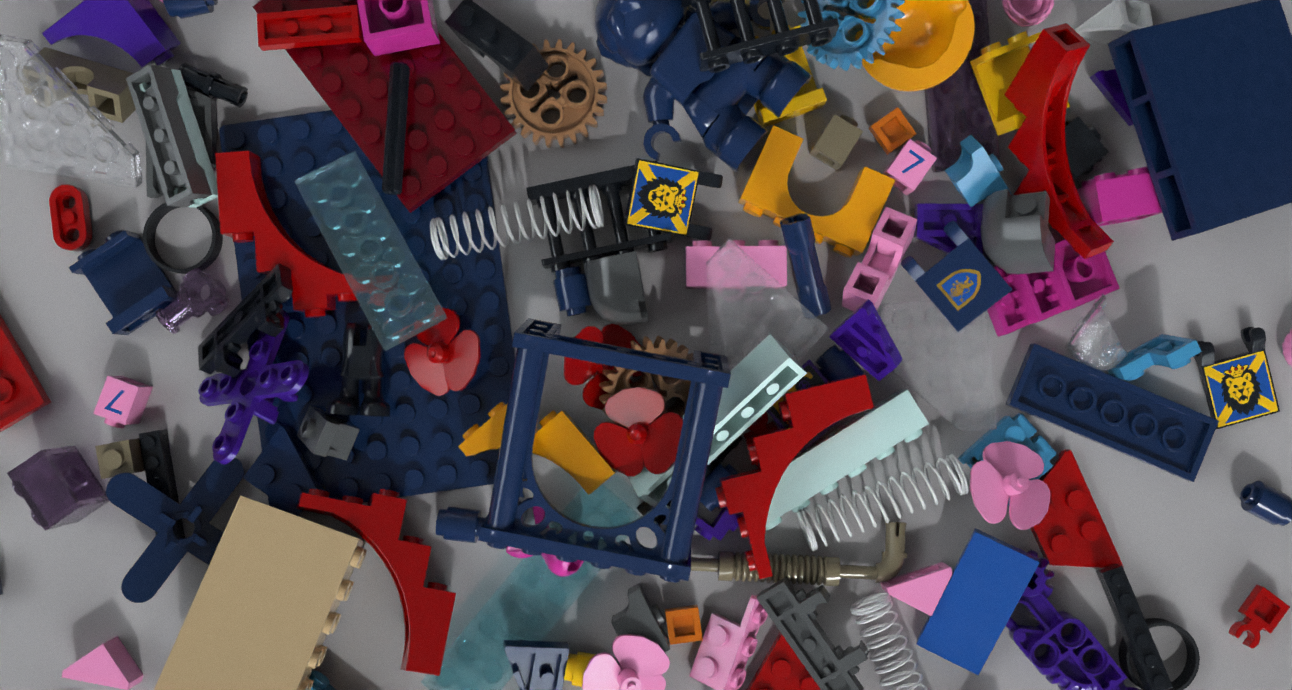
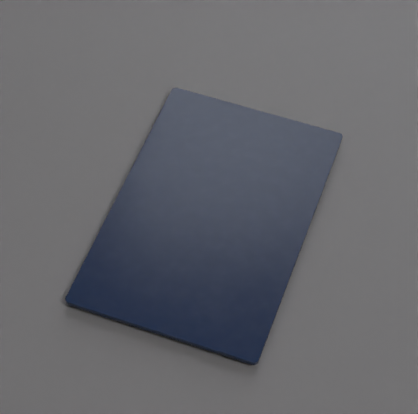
M332 110L223 125L219 130L222 152L251 151L260 156L263 183L271 207L282 227L306 253L327 267L356 278L395 276L400 278L401 292H391L392 298L371 299V294L358 295V301L338 302L337 296H335L336 310H325L326 316L305 317V312L293 310L292 295L288 301L281 303L283 305L282 309L289 313L290 318L273 364L300 360L308 365L309 374L303 387L295 393L298 395L297 401L288 402L274 397L272 405L278 407L277 411L279 412L275 424L272 425L257 417L262 451L281 425H286L291 431L290 436L297 450L302 452L307 462L309 472L316 478L320 486L319 490L329 492V498L342 500L343 496H353L363 499V502H368L369 496L373 493L379 494L380 489L400 493L399 497L494 484L500 449L484 451L474 456L466 457L458 446L465 441L462 435L469 428L477 423L481 427L490 419L487 414L491 409L502 401L505 405L508 403L515 364L514 347H512L513 337L500 244L497 240L494 250H490L484 243L481 253L476 252L472 247L468 255H464L459 250L455 258L449 255L446 260H440L435 253L430 235V221L432 218L440 217L447 234L449 251L454 255L456 252V242L450 225V215L452 214L458 226L459 243L463 250L467 252L469 239L462 217L463 212H466L471 226L472 240L477 249L480 250L481 234L475 216V210L478 209L483 221L485 238L488 244L493 247L494 232L488 214V207H492L495 221L496 214L488 156L410 213L397 195H388L382 191L383 177ZM437 228L438 241H439V244H440V248H441V250H442V252H443L442 242H441V239H440V236H439V232H438V228ZM255 236L253 242H234L242 300L267 276L257 272ZM436 307L453 309L459 316L460 328L451 341L464 330H473L480 338V361L474 377L463 390H449L447 394L442 396L434 395L423 389L410 374L404 359V352L408 345L419 343L428 346L418 340L415 333V324L427 310ZM347 322H357L359 324L360 346L367 345L369 324L381 323L384 332L382 355L384 378H381L383 399L390 404V417L334 415L351 421L360 429L347 461L332 456L323 457L313 454L297 437V433L309 405L326 411L327 403L340 395L342 387V376H340L343 367V334ZM258 327L251 333L247 341L248 352L257 341L260 333ZM359 380V402L361 406L365 392V381ZM524 472L523 479H527V476H526V473H525V472ZM268 496L269 506L291 513Z

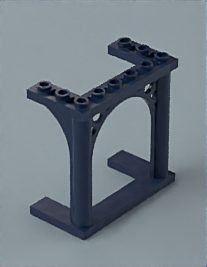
M528 318L514 332L512 347L517 348L489 513L480 527L478 541L487 542L488 546L496 549H505L508 546L519 548L523 553L538 556L542 553L556 555L557 559L564 562L587 561L591 562L592 566L600 569H609L611 566L623 568L627 573L637 576H643L646 573L659 575L661 579L668 582L689 581L691 572V543L723 387L728 388L731 376L727 356L694 350L692 360L562 336L560 335L562 324ZM549 354L691 381L671 481L660 501L640 518L626 524L611 527L582 524L558 511L541 491L533 469L532 453ZM524 472L526 473L527 479H523ZM523 488L532 491L533 498H528L522 502L519 501L520 497H525ZM671 500V506L668 507L667 504ZM538 506L544 509L545 517L540 523L536 525L524 523L529 508ZM666 515L665 520L662 522V525H667L666 529H663L654 521L656 516ZM551 521L558 522L562 525V530L559 531L557 528L549 529L547 526ZM641 527L651 529L657 537L656 546L648 548L641 545L637 539L636 531ZM590 531L594 536H585L584 533ZM618 535H626L630 539V544L622 540L616 542V537Z

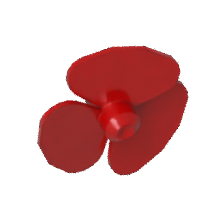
M444 307L427 310L415 324V333L418 340L428 346L412 343L406 347L404 352V359L412 377L423 389L437 396L445 395L449 390H463L474 377L480 361L479 335L473 330H464L451 341L460 328V319L457 312Z
M613 323L605 325L601 331L595 326L584 327L574 337L630 349L631 341L633 340L641 346L632 333ZM564 357V378L571 385H581L593 377L583 388V400L589 407L602 410L605 404L599 400V396L608 392L602 390L599 383L609 381V378L604 375L603 370H613L615 366ZM641 371L634 372L631 377L641 376Z
M643 387L621 390L607 400L605 411L612 421L623 426L604 422L599 424L594 430V440L599 454L611 468L626 476L638 475L642 472L644 465L649 472L661 474L675 462L683 418L675 412H667L656 419L665 408L664 398L659 392Z

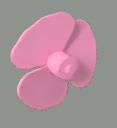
M1004 441L987 445L982 454L984 461L976 462L970 471V491L975 507L985 521L996 524L1005 518L1009 501V517L1016 528L1027 530L1039 524L1049 509L1050 489L1047 484L1039 479H1029L1042 474L1044 470L1043 459L1040 455L1022 444Z
M622 634L616 637L612 643V651L617 661L609 653H598L590 659L583 672V690H665L666 680L662 674L669 668L670 661L658 643L643 635Z

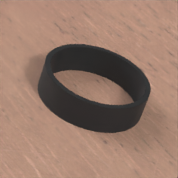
M166 203L160 205L150 214L143 230V243L150 259L160 268L180 274H194L208 268L217 259L223 244V235L220 234V223L215 215L203 206L197 207L206 216L211 226L212 242L206 256L196 265L184 269H175L165 263L158 254L155 245V233L161 219L168 212L179 207L167 206Z
M1160 618L1145 619L1149 629L1156 626L1173 627L1183 638L1187 650L1186 664L1181 674L1171 682L1173 687L1167 690H1184L1192 683L1199 669L1200 656L1195 640L1185 629L1170 621ZM1122 637L1118 650L1121 669L1133 684L1145 690L1143 684L1133 674L1130 665V653Z

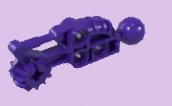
M1030 550L1027 552L1035 557H1038V553L1034 550ZM1044 557L1039 558L1040 563L1019 600V603L1026 606L1039 625L1037 627L1017 625L1013 618L1010 617L1006 624V627L1009 629L1010 638L1042 675H1046V679L1051 684H1058L1060 690H1141L1135 687H1126L1122 681L1128 677L1080 620L1068 612L1057 611L1047 598L1051 595L1054 588L1046 580L1051 579L1055 575L1053 571L1046 569L1049 561ZM1067 623H1072V632L1067 636H1061L1062 627ZM1040 644H1046V652L1040 657H1035L1034 651L1036 647ZM1094 649L1093 658L1088 662H1083L1084 653Z

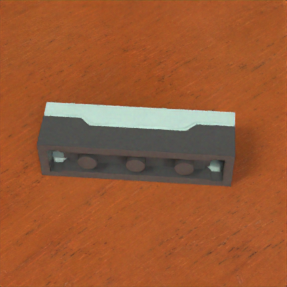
M150 64L127 77L126 81L167 206L197 208L217 198L216 177L181 71Z

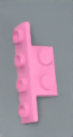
M758 595L750 597L741 625L717 613L711 614L690 672V677L715 690H737L742 686L746 678L745 667L748 658L753 655L757 647L758 641L756 636L758 630L768 616L757 600Z

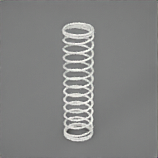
M594 184L589 186V198L595 226L587 210L582 188L579 187L582 228L575 216L569 191L566 190L570 218L569 231L562 219L557 196L553 193L557 217L556 234L549 222L544 198L540 196L544 216V236L541 235L537 227L532 203L528 198L527 206L532 226L531 239H529L524 230L519 205L515 201L514 209L519 224L518 242L511 233L507 210L502 203L501 211L506 226V244H503L497 233L492 207L489 206L488 214L494 232L493 247L488 244L485 238L481 213L476 209L475 216L481 234L480 250L477 249L472 240L468 215L466 212H463V223L469 239L468 251L465 252L459 243L457 222L451 214L450 225L456 242V252L453 255L449 251L444 223L440 217H436L430 221V235L435 253L440 260H446L449 255L455 258L459 250L464 255H468L472 247L476 252L481 253L484 243L490 250H494L497 240L501 246L506 248L510 238L515 244L519 245L522 240V233L529 242H532L534 239L535 231L541 239H545L548 228L552 235L557 237L560 233V223L564 231L570 234L573 229V220L577 228L583 232L586 217L592 228L604 227L603 209L597 186ZM437 228H438L439 236H440V239H441V242H442L443 252H442V250H441V248H440V244H439V241H438Z
M953 454L947 455L945 460L938 458L936 468L931 463L926 462L924 473L919 468L914 467L912 478L906 472L901 473L900 483L895 477L890 476L888 488L883 482L877 481L876 493L870 486L865 485L864 498L858 491L853 490L852 503L845 495L841 494L839 498L841 510L833 500L829 499L827 503L829 516L822 505L816 504L817 521L809 509L804 508V511H798V520L812 551L817 550L818 545L806 512L815 524L825 546H828L821 524L818 507L825 515L836 540L840 542L831 511V503L840 515L849 537H852V533L845 515L843 498L850 506L861 532L864 533L865 530L856 506L855 493L865 506L873 527L876 528L877 524L868 502L867 488L876 499L885 522L889 523L881 501L879 484L887 492L897 517L901 519L900 510L894 500L891 479L901 490L907 508L913 514V507L905 492L903 475L912 483L922 509L925 510L926 505L917 487L915 470L926 481L930 496L934 504L938 505L937 496L928 479L927 466H930L937 474L944 496L950 501L951 496L940 474L939 462L942 461L946 465L957 493L962 496L968 494L969 484L959 460ZM954 467H955V469H956V471H957V473H958V475H959V478H960L961 483H960L959 480H958V477H957V475H956V473H955Z
M877 593L853 603L850 607L851 614L864 615L856 619L855 624L860 625L871 622L886 613L895 615L891 622L866 628L861 631L860 636L867 637L877 634L891 625L900 627V630L895 635L882 636L866 643L868 649L883 646L897 637L905 639L904 644L900 647L887 648L874 653L870 657L871 661L889 658L901 650H908L910 653L906 659L892 660L879 665L874 672L878 674L890 672L906 662H912L915 666L911 671L897 672L884 677L879 685H893L903 681L912 674H917L919 676L917 683L902 684L889 690H897L909 686L912 687L907 690H914L917 686L928 690L925 685L920 684L923 679L922 674L915 671L918 663L910 659L913 655V650L905 647L908 638L900 635L903 626L895 623L898 613L890 611L893 606L890 595L888 593ZM873 602H878V603L873 604V605H871V606L857 609V608H859V607H861V606H863V605H866V604H869V603H873ZM890 603L887 609L883 611H877ZM879 628V629H877V630H875V631L866 633V632H868V631H870V630ZM887 639V640H885V641H883V642H881V643H878V644L869 646V645H871V644H873V643H875V642H877V641H881V640ZM893 651L885 656L874 658L882 653ZM899 663L891 668L879 670L887 665ZM906 674L897 680L883 683L892 677Z

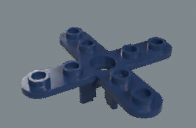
M234 458L228 464H221L214 460L180 504L132 473H120L110 479L106 487V495L109 501L158 532L122 581L121 590L126 599L134 603H143L150 600L187 552L206 564H210L224 532L209 522L242 480L244 469L242 463L237 458ZM181 518H187L188 521L194 524V532L188 538H179L173 532V525Z

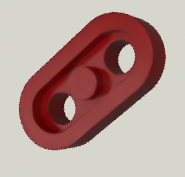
M67 184L60 185L51 192L49 197L53 237L56 244L62 249L75 252L82 251L92 241L88 197L78 187ZM75 198V205L70 208L69 201ZM78 230L79 238L74 240L73 233Z

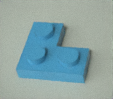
M1161 334L1105 364L1109 375L1125 381H1131L1144 375V370L1152 365L1165 366L1171 369L1181 368L1191 362V357L1202 351L1196 339Z

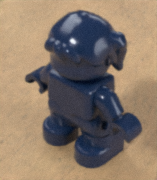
M599 0L595 10L596 44L601 56L625 67L637 69L644 75L651 77L645 87L643 101L648 123H653V126L647 130L643 145L646 153L659 161L661 154L655 150L654 140L659 134L667 133L671 135L673 142H682L680 134L669 124V121L673 120L674 100H676L687 112L703 138L706 148L737 172L740 163L760 138L768 132L755 119L746 116L758 99L765 108L779 118L805 83L808 84L812 77L799 64L790 61L784 55H778V53L766 55L762 60L753 64H744L743 61L731 64L728 69L718 73H710L709 70L700 72L698 65L699 54L707 51L696 10L691 6L682 8L680 0ZM717 0L710 4L721 48L742 43L741 39L731 32V30L738 28L730 0ZM751 0L750 4H746L750 21L757 28L770 31V19H764L758 13L759 6L766 2V0Z

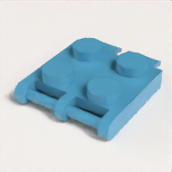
M1018 413L1013 418L1004 416L961 454L958 460L972 468L975 464L972 458L974 457L978 462L984 461L982 456L983 450L991 443L1010 441L1022 444L1040 455L1044 462L1042 474L1029 479L1033 480L1039 479L1053 467L1050 460L1057 452L1042 435H1038L1031 441L1029 438L1037 430L1022 413Z

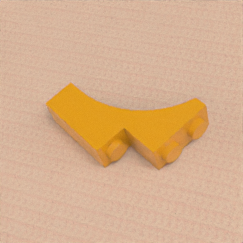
M503 401L488 412L487 415L490 419L481 427L477 423L462 435L465 441L458 447L466 457L474 456L484 451L500 449L507 404L505 405ZM553 410L539 422L542 428L540 430L536 428L533 453L563 468L582 486L588 495L592 494L617 472L599 454L598 448L566 411H560L557 414Z

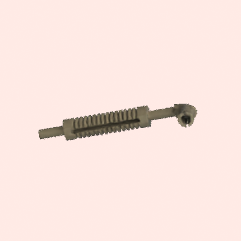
M885 522V552L882 551L881 562L876 563L875 566L840 565L839 557L824 556L822 558V556H817L816 558L814 555L811 557L809 555H805V557L799 555L797 558L795 554L792 557L789 554H786V556L780 554L778 557L776 553L773 556L768 553L773 576L759 579L756 570L749 571L745 552H742V554L736 552L734 555L733 552L719 551L718 559L691 557V571L717 572L718 581H732L734 578L737 582L739 579L745 582L747 578L748 582H751L753 579L754 582L760 580L763 583L766 580L767 583H770L772 580L773 583H776L786 577L792 584L798 582L801 585L804 582L805 585H808L810 582L811 585L817 583L818 586L822 583L824 586H839L840 578L875 580V583L887 582L899 573L903 567L904 558H907V553L905 552L907 523Z

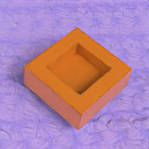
M898 107L868 128L887 155L917 134Z
M698 605L665 609L670 645L703 640Z

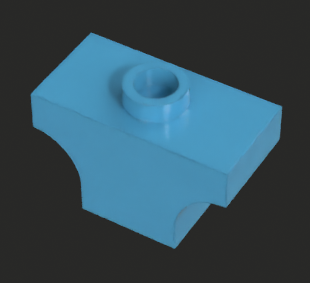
M972 135L959 142L961 145V155L957 162L947 168L945 172L958 193L970 207L986 199L987 196L996 191L1009 190L1000 175L1004 168L993 153L988 155L984 147Z

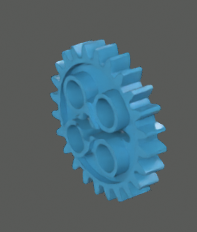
M817 0L823 21L837 18L839 28L831 42L819 47H813L809 44L807 45L809 46L807 52L814 57L816 56L817 61L822 64L826 63L832 69H836L839 65L841 69L848 71L850 64L857 69H861L862 59L873 64V53L875 51L884 56L885 50L882 45L885 42L889 44L895 43L890 33L891 31L897 32L902 29L895 24V19L905 17V14L897 9V7L905 3V0H875L869 8H867L869 0ZM828 6L834 7L851 15L858 13L863 18L876 19V21L871 24L854 16L846 15L843 17L838 12L826 11V8ZM806 11L799 12L798 16L806 21L800 26H808L809 21ZM863 29L862 36L857 41H854L857 32Z

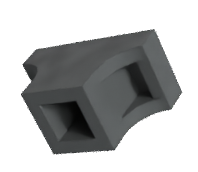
M309 405L297 437L313 454L323 457L332 456L347 461L360 429L351 421L326 414V411Z
M640 583L629 588L628 605L624 610L612 616L611 623L617 635H643L658 643L664 652L670 650L669 639L661 626L665 619L658 605L654 604L651 606Z

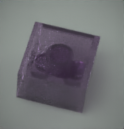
M76 446L41 450L7 473L12 480L13 490L17 495L24 498L31 509L33 520L39 526H42L45 531L79 522L109 502L106 491Z

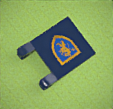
M951 221L944 227V232L957 246L953 251L926 272L912 256H907L902 260L901 265L956 331L959 332L1012 291V288L977 249L958 224Z

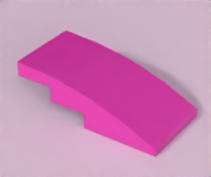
M1064 239L1055 243L1054 271L1009 274L995 266V270L1012 288V291L992 305L987 311L997 337L1027 325L1045 320L1063 311L1074 309L1120 288L1106 252L1084 259Z

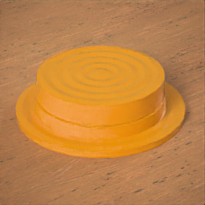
M869 0L867 8L872 6L875 0ZM905 0L904 4L897 7V9L905 14V17L895 19V24L902 29L901 31H891L890 33L895 43L889 44L885 42L882 45L885 50L884 56L875 51L873 53V64L862 59V65L876 81L891 89L907 92L920 91L942 83L960 68L967 58L973 43L975 21L969 1ZM861 15L858 17L864 22L871 24L876 21V19L863 18ZM863 29L857 32L855 41L862 36Z

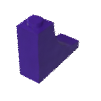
M84 0L42 33L51 45L76 35H87L107 40L126 51L142 68L152 63H155L157 66L165 64L174 57L171 51L181 44L149 0Z

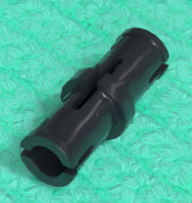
M183 63L178 70L181 71L185 85L199 90L203 95L211 99L218 98L239 108L246 102L248 92H246L248 89L246 87L229 82L216 72H204L187 63Z

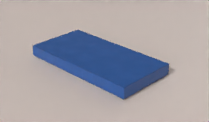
M975 528L952 571L953 574L932 616L929 615L916 640V645L979 675L1040 563L1039 558Z

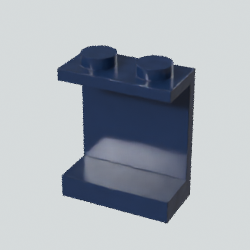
M119 230L110 234L105 239L106 243L99 248L90 249L80 254L77 258L78 262L70 266L69 269L72 273L85 275L113 317L106 322L112 334L129 335L182 298L163 269L157 266L148 256L141 236L130 231Z

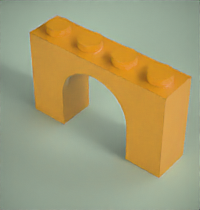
M773 125L738 201L739 204L744 205L743 211L756 217H761L762 214L774 219L773 224L781 228L780 221L784 218L806 213L799 209L792 201L787 186L788 174L804 140L803 138ZM866 166L862 168L855 179L845 204L838 212L828 216H814L807 213L811 219L815 243L821 244L824 241L834 246V252L851 258L852 255L858 256L862 254L895 179Z

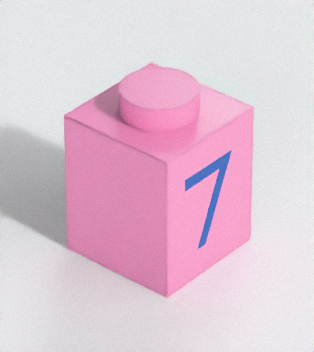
M909 139L902 145L883 174L895 179L893 186L905 195H909L919 185L937 157L931 154V148L919 140L914 142Z
M107 376L93 414L104 417L105 424L117 428H125V425L139 424L153 387L125 376Z

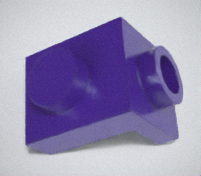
M723 507L712 524L697 514L695 523L697 525L694 530L709 541H711L713 536L721 541L728 530L732 532L738 527L736 518L742 517V514L740 512L729 515L726 507Z

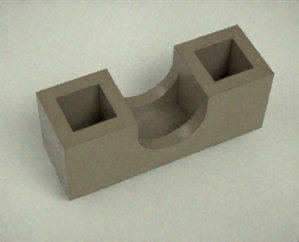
M44 47L22 65L26 92L29 96L60 104L65 98L72 95H88L91 114L123 123L136 110L126 81L127 77L134 74L132 72Z

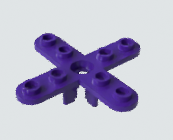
M283 309L279 313L285 319L284 329L276 337L260 331L257 341L249 351L250 359L246 369H242L234 379L223 373L215 374L205 378L199 386V400L202 404L206 406L230 404L225 412V422L222 430L212 445L213 458L221 464H228L238 454L253 415L272 425L275 424L279 412L277 411L278 407L272 405L274 397L288 402L297 401L298 395L295 393L303 387L308 378L309 367L300 360L273 364L290 318L289 313Z

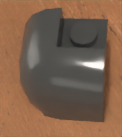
M1004 189L987 196L983 202L980 231L983 250L992 263L1003 269L1006 273L1028 274L1054 271L1055 239L1048 229L1050 197L1046 191L1011 195L1008 189Z
M636 251L604 257L584 264L590 300L595 311L605 321L615 325L628 326L649 322Z

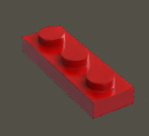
M358 5L257 14L258 46L262 51L363 42Z

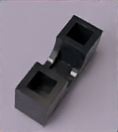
M463 0L445 21L464 44L483 58L485 55L488 56L508 77L527 91L549 66L533 44L472 0Z

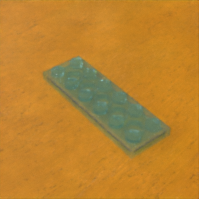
M355 151L294 181L385 351L447 319L445 312Z

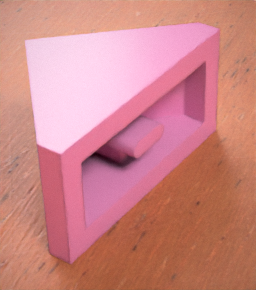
M940 562L894 577L880 584L882 589L889 595L932 616L953 572L950 566Z
M117 636L101 644L64 669L62 678L129 690L142 682L143 673Z

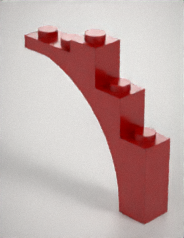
M1065 23L1042 30L1004 94L1014 104L1016 110L1026 116L1008 148L1029 169V172L1013 195L1046 191L1050 197L1049 224L1067 240L1074 251L1079 253L1084 259L1107 251L1114 241L1089 216L1077 192L1069 167L1065 140L1067 102L1073 79L1090 44L1070 25Z
M251 151L215 153L220 234L233 238V242L237 243L253 242L255 236L257 272L268 275L278 263L290 269L293 285V310L305 312V317L326 316L325 310H336L335 296H337L338 302L358 301V295L371 294V299L392 298L391 292H401L400 278L395 276L356 278L337 272L310 256L290 237L275 215L264 187L260 156Z
M866 374L786 392L782 396L783 401L778 402L782 421H788L789 427L750 436L752 444L747 445V451L751 465L757 464L758 469L719 478L721 487L715 488L719 507H726L729 515L742 513V517L736 519L741 538L747 537L750 550L745 551L747 565L750 572L756 570L759 579L773 576L765 546V532L770 504L783 473L799 451L819 432L843 418L874 408Z
M309 489L308 493L302 492L296 509L328 515L347 525L375 550L392 576L402 605L405 626L401 670L440 676L456 593L448 592V585L428 582L427 588L423 587L432 546L423 545L424 539L414 536H404L403 541L399 540L407 500L399 498L400 493L380 489L379 494L373 493L369 496L368 505H362L363 499L353 496H343L342 500L329 498V492L319 489Z

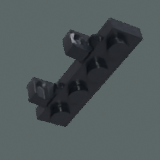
M278 263L198 346L199 370L210 375L216 370V372H221L234 379L242 371L240 367L243 359L237 352L241 349L240 345L248 341L251 333L258 327V330L276 337L284 329L285 319L279 311L283 307L281 303L288 301L293 292L289 268Z

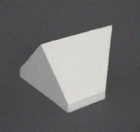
M1114 0L1077 27L1075 31L1082 37L1108 45L1107 43L1133 30L1153 26L1150 5L1139 0Z

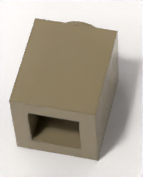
M834 114L809 154L837 171L847 159L863 131L857 128L858 123L846 115L839 117Z
M139 438L95 446L101 479L111 478L120 473L145 471Z

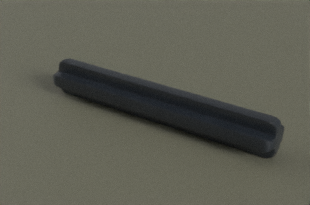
M393 62L390 65L382 191L388 195H400L402 193L410 68L403 62Z

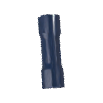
M805 213L786 217L780 221L798 287L797 294L802 314L807 318H815L819 315L827 314L832 308L827 287L823 282L810 216Z

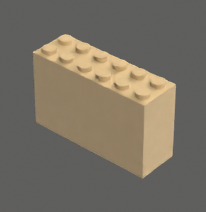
M240 495L154 690H311L314 680L309 679L313 668L320 667L328 647L323 646L327 634H333L339 623L341 614L336 613L340 602L343 600L347 601L354 586V582L350 580L354 568H361L367 554V550L363 548L365 542L359 538Z

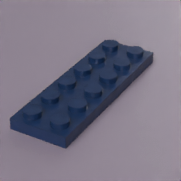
M1035 343L1030 344L1006 401V405L1190 482L1195 481L1219 422L1214 418Z

